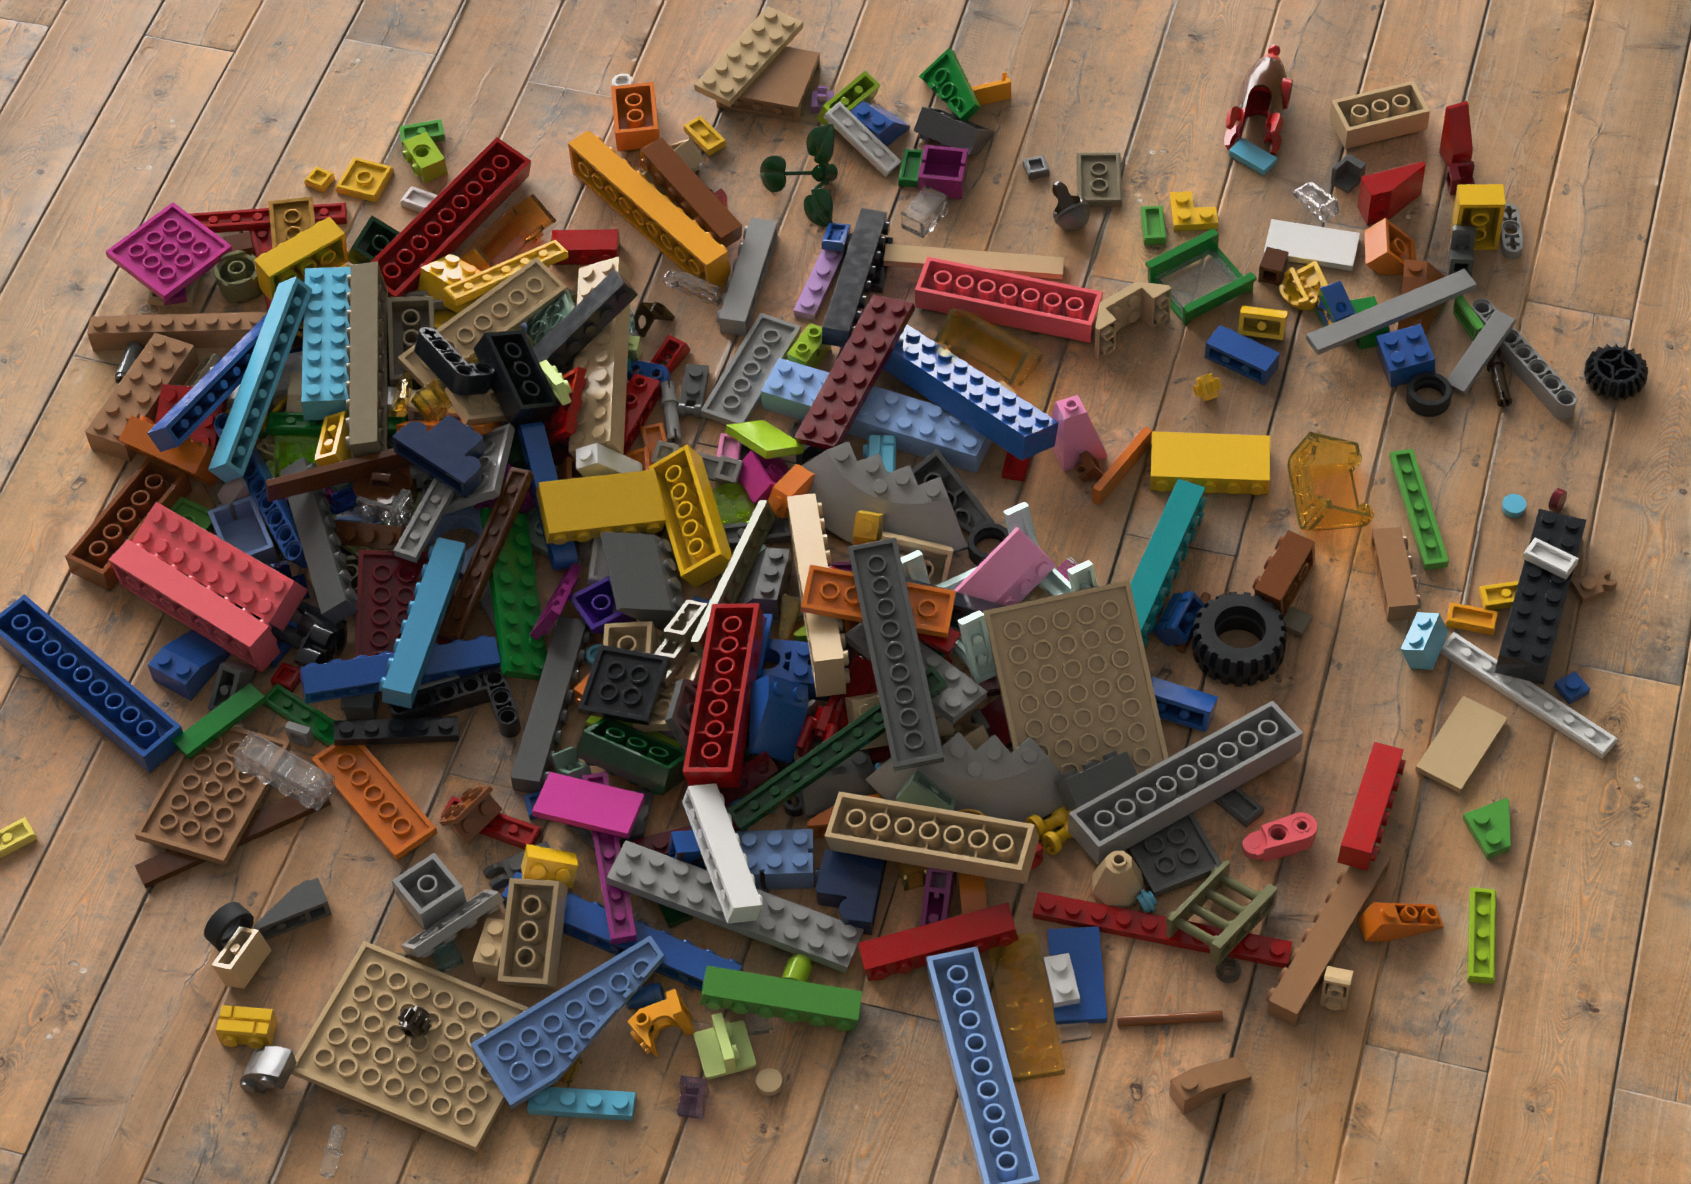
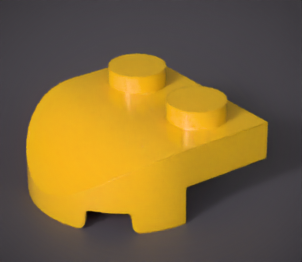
M1315 260L1297 271L1294 267L1288 269L1284 273L1285 278L1282 284L1279 285V290L1288 304L1296 309L1306 311L1314 309L1320 287L1329 284Z

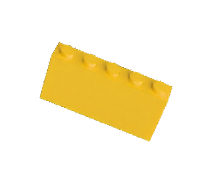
M1152 431L1150 490L1160 492L1173 491L1177 480L1181 479L1205 487V493L1268 495L1270 484V436Z
M655 469L539 482L536 495L547 544L561 545L567 541L576 540L578 542H586L593 538H601L600 534L602 532L634 534L647 532L648 534H655L663 530L666 522Z

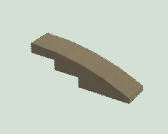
M687 599L664 629L665 639L654 653L668 656L671 661L662 688L667 689L688 656L692 648L690 641L700 623L701 617L704 615L708 603Z

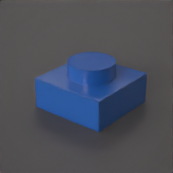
M1576 671L1555 681L1554 688L1568 704L1581 699L1590 692L1589 686Z

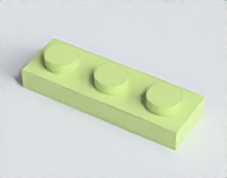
M547 360L540 362L556 398L562 405L570 403L569 394L572 393L568 381L564 380L561 372L558 373L555 365L551 366Z

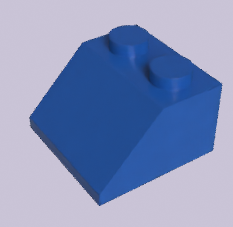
M862 101L850 111L886 147L910 129V125L879 104Z

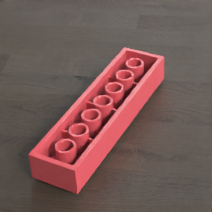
M927 257L915 288V307L1091 343L1103 292Z
M155 502L131 541L134 544L140 543L152 555L158 554L170 566L172 564L176 565L184 574L194 576L201 584L206 587H212L218 594L230 598L237 605L248 609L254 615L284 631L308 589L158 502Z
M127 540L109 558V562L121 586L254 667L262 673L280 653L277 645L278 640L272 634V627L264 619L258 620L246 608L240 609L230 598H222L212 587H204L194 576H186L176 565H168L158 554L152 555L140 543L134 544Z

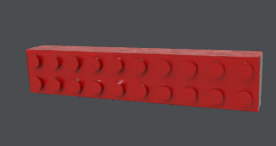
M496 137L371 261H378L388 290V298L405 297L406 293L416 291L419 286L421 267L452 254L529 177L531 160Z

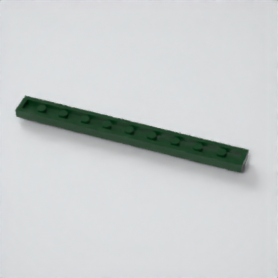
M934 666L925 671L930 696L933 699L946 690L948 685ZM880 703L727 809V812L730 813L732 820L740 831L743 832L886 732Z

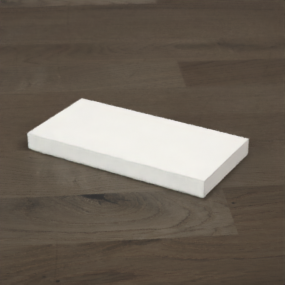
M1271 219L1264 253L1267 247L1289 252L1288 261L1310 264L1316 260L1319 266L1353 271L1360 233Z

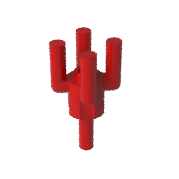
M841 694L831 695L827 706H818L815 717L809 716L805 719L795 746L800 750L798 756L803 757L810 752L815 738L824 742L838 732L837 725L841 714L835 710Z

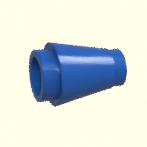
M654 982L640 987L626 1003L628 1009L644 1008L665 1000L661 983L654 984Z

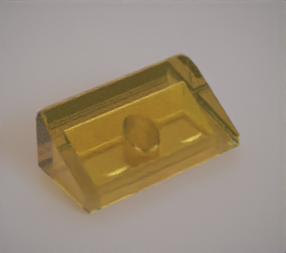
M406 370L395 387L389 417H406L413 386L411 375Z

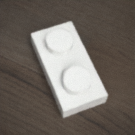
M1069 953L1043 957L1054 1008L1079 1004L1080 996Z

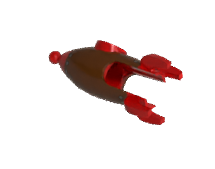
M1271 45L1268 48V54L1261 57L1248 70L1240 89L1237 106L1231 108L1227 113L1226 128L1228 130L1225 133L1224 146L1227 150L1233 147L1237 137L1242 138L1247 119L1254 115H1261L1267 118L1264 143L1268 141L1270 144L1268 153L1274 156L1280 149L1282 139L1279 133L1284 123L1281 113L1283 109H1288L1293 79H1289L1286 76L1284 65L1278 57L1280 47L1277 45Z

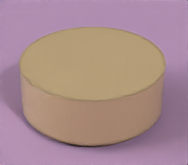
M767 1068L758 1073L756 1087L762 1095L774 1096L781 1091L783 1086L782 1076L777 1070Z

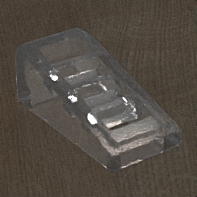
M1311 181L1293 191V195L1321 222H1325L1339 213L1338 200Z

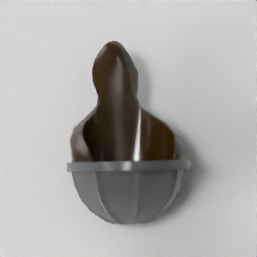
M1056 180L1052 187L1053 194L1058 199V204L1053 211L1054 221L1066 231H1078L1085 227L1089 220L1090 205L1086 202L1085 198L1070 195L1067 186Z

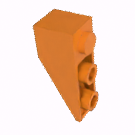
M1373 902L1357 919L1365 941L1388 942L1444 927L1434 904Z

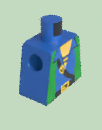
M1341 281L1320 287L1314 312L1324 327L1355 314Z

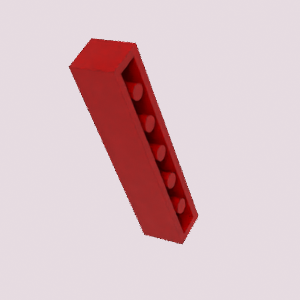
M1374 742L1341 842L1337 863L1368 871L1370 861H1376L1379 847L1375 845L1382 842L1385 829H1382L1381 826H1387L1390 816L1387 808L1392 809L1396 796L1392 792L1398 791L1401 777L1397 776L1398 774L1403 775L1406 760H1402L1404 749Z
M1009 902L859 942L858 945L868 981H880L890 975L897 973L906 974L913 969L923 966L927 967L926 957L972 947H978L979 953H983L993 947L1009 946L1013 942L1019 941Z

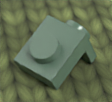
M569 747L552 754L557 774L582 780V775L592 774L590 765L578 760L574 747Z

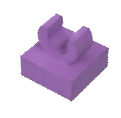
M818 86V91H812L811 113H820L822 106L834 97V91H827V86Z

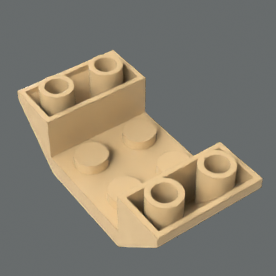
M1135 282L1100 302L1095 327V358L1099 359L1104 355L1112 353L1116 349V332L1127 324L1135 322L1139 317L1151 328L1164 323L1170 318L1171 287L1162 284Z

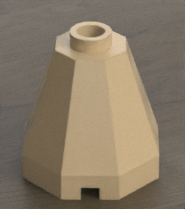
M1125 851L1111 852L1092 873V898L1099 904L1131 909L1138 903L1136 896L1141 893L1140 890L1144 889L1142 871Z

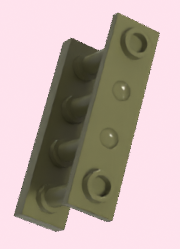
M1225 860L1219 867L1216 866L1211 871L1210 876L1176 911L1173 910L1169 913L1165 921L1167 924L1166 937L1171 938L1181 929L1209 945V961L1217 966L1275 907L1278 890L1275 886L1268 884L1262 891L1259 890L1257 892L1228 876L1230 861ZM1222 885H1225L1252 900V902L1248 906H1241L1216 891ZM1209 899L1238 916L1233 921H1227L1202 907V905ZM1195 914L1222 929L1223 932L1219 936H1212L1189 923L1188 920Z

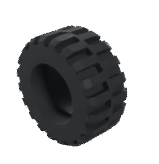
M1229 592L1227 596L1224 594L1216 596L1215 601L1211 599L1204 604V608L1198 611L1197 618L1194 620L1192 650L1195 662L1199 663V668L1204 673L1208 672V677L1213 680L1219 679L1225 685L1232 683L1235 684V687H1242V684L1251 686L1257 684L1258 680L1261 682L1267 680L1269 674L1273 675L1276 673L1284 659L1287 626L1283 620L1282 613L1279 610L1275 611L1276 606L1270 601L1265 602L1263 597L1259 595L1256 597L1251 596L1249 592H1244V594ZM1230 630H1244L1254 634L1260 642L1249 648H1234L1223 643L1218 637Z

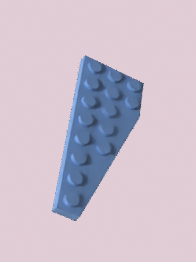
M651 935L471 1043L472 1049L511 1109L556 1083L665 960L664 954Z

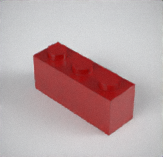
M618 229L552 230L551 241L556 240L568 251V258L553 265L595 264L620 256Z

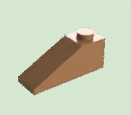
M1235 1056L1194 1067L1171 1079L1169 1095L1182 1114L1185 1115L1251 1079V1075L1239 1058Z

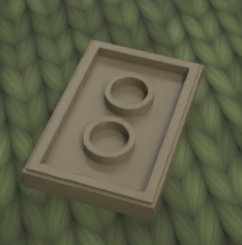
M1077 153V196L1085 198L1086 202L1090 205L1089 207H1122L1120 153Z

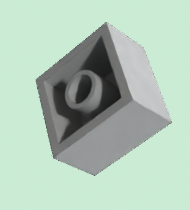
M435 853L392 880L396 896L424 930L467 902L463 886Z

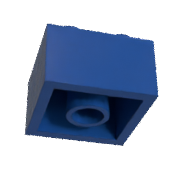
M1421 324L1376 336L1377 354L1390 387L1409 383L1414 376L1423 372L1435 373V358Z

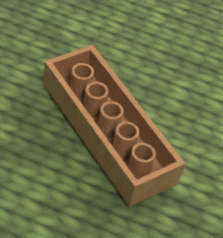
M154 333L86 429L85 433L91 449L131 462L137 452L119 441L131 415L139 419L142 415L154 421L155 424L162 384L184 386L200 363L195 346Z

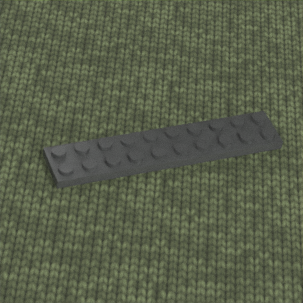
M890 538L848 547L894 772L944 762L897 539Z

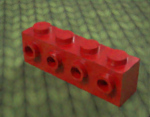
M634 373L631 380L627 381L623 454L627 456L626 453L630 451L641 432L640 427L645 425L661 397L659 380Z

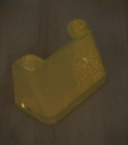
M1309 432L1290 454L1287 467L1300 529L1321 531L1366 527L1374 519V511L1371 505L1368 503L1359 505L1352 473L1362 461V455L1357 442Z

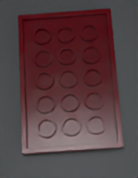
M359 549L357 606L359 610L356 612L354 658L359 655L374 656L384 651H391L393 653L394 643L402 635L400 634L402 622L404 619L407 620L409 616L407 615L409 603L415 600L414 591L416 584L422 581L421 571L423 565L429 562L428 552H422L419 560L415 563L395 556L394 551ZM454 589V591H453L451 600H450V602H449V605H448L446 614H447V612H448V610H449V607H450V605H451V603H452V600H453V598H454L455 589ZM438 635L435 643L443 645L449 644L453 640L444 639Z

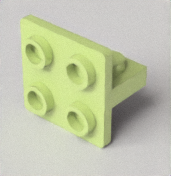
M722 1012L713 1014V1028L694 1033L695 1043L707 1080L757 1066L744 1020L732 1023L729 1021L724 1022Z

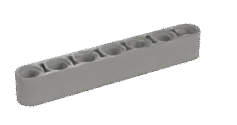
M1484 298L1476 299L1472 304V309L1484 325L1493 312L1498 310L1489 300ZM1513 327L1498 348L1500 357L1557 419H1571L1576 407V394Z

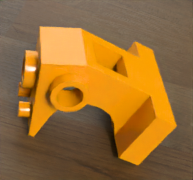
M676 989L666 992L667 999L639 1009L627 1021L632 1028L629 1034L644 1049L647 1055L652 1052L655 1057H658L655 1039L658 1037L659 1032L666 1027H677L686 1036L696 1032L690 1011Z

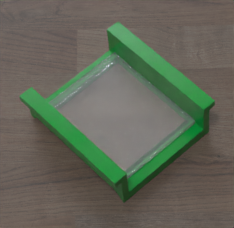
M1214 228L1145 262L1148 268L1149 283L1169 285L1171 287L1170 308L1184 325L1188 324V321L1247 291L1253 292L1256 276L1252 272L1244 276L1218 247L1219 234Z

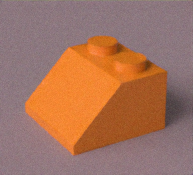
M1386 218L1364 230L1366 265L1380 275L1402 276L1405 259L1415 260L1414 239Z

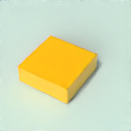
M316 166L305 178L304 183L305 186L323 193L333 182L335 176L334 173Z

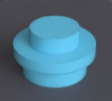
M1144 889L1140 890L1141 893L1136 898L1144 912H1156L1154 906L1158 902L1152 892L1146 893Z

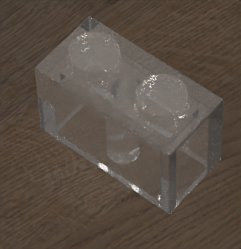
M925 185L901 212V228L924 238L929 232L934 230L936 223L947 215L949 210L947 195Z

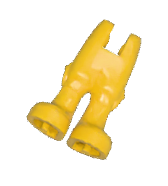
M1063 805L1056 809L1051 817L1045 820L1037 814L1026 818V823L1035 824L1039 836L1038 842L1041 841V846L1047 854L1056 855L1061 851L1062 844L1067 839L1074 838L1068 831L1069 812L1075 809L1066 811ZM1063 826V827H1062L1060 830H1058L1057 832H1053V830L1056 829L1057 827Z

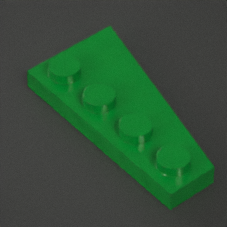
M950 48L919 75L938 94V97L945 101L947 106L965 122L981 108L955 52Z

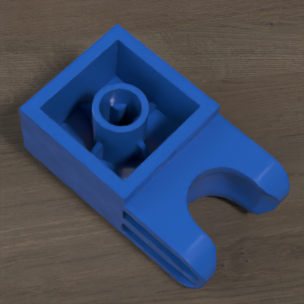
M769 639L765 660L778 665L772 669H763L761 678L773 675L808 685V699L828 701L830 696H816L808 642Z

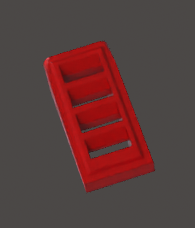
M668 334L650 363L660 364L662 361L668 363L665 367L671 374L685 359L691 349L687 343ZM670 355L672 356V358L668 359L666 358V356ZM656 373L654 377H658L660 373Z

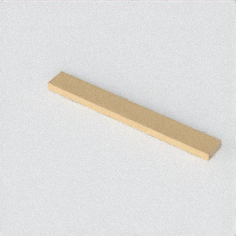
M897 244L885 245L884 266L923 269L927 257L1027 277L1063 278L1064 257Z

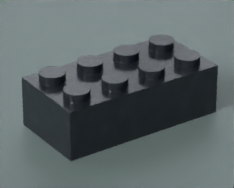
M524 330L484 333L473 350L479 363L488 364L495 370L491 388L508 424L548 422L560 405Z

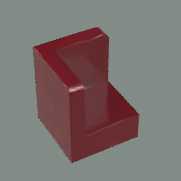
M1473 161L1447 165L1445 180L1450 195H1456L1457 185L1475 184L1473 179L1475 165Z

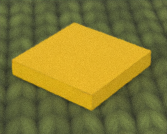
M353 157L335 187L336 192L376 203L392 177L394 169L392 166Z

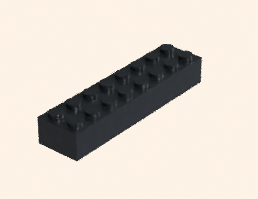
M1539 509L1529 545L1534 538H1537L1577 557L1586 520ZM1524 561L1495 673L1544 685L1573 571L1567 579H1564L1529 561Z

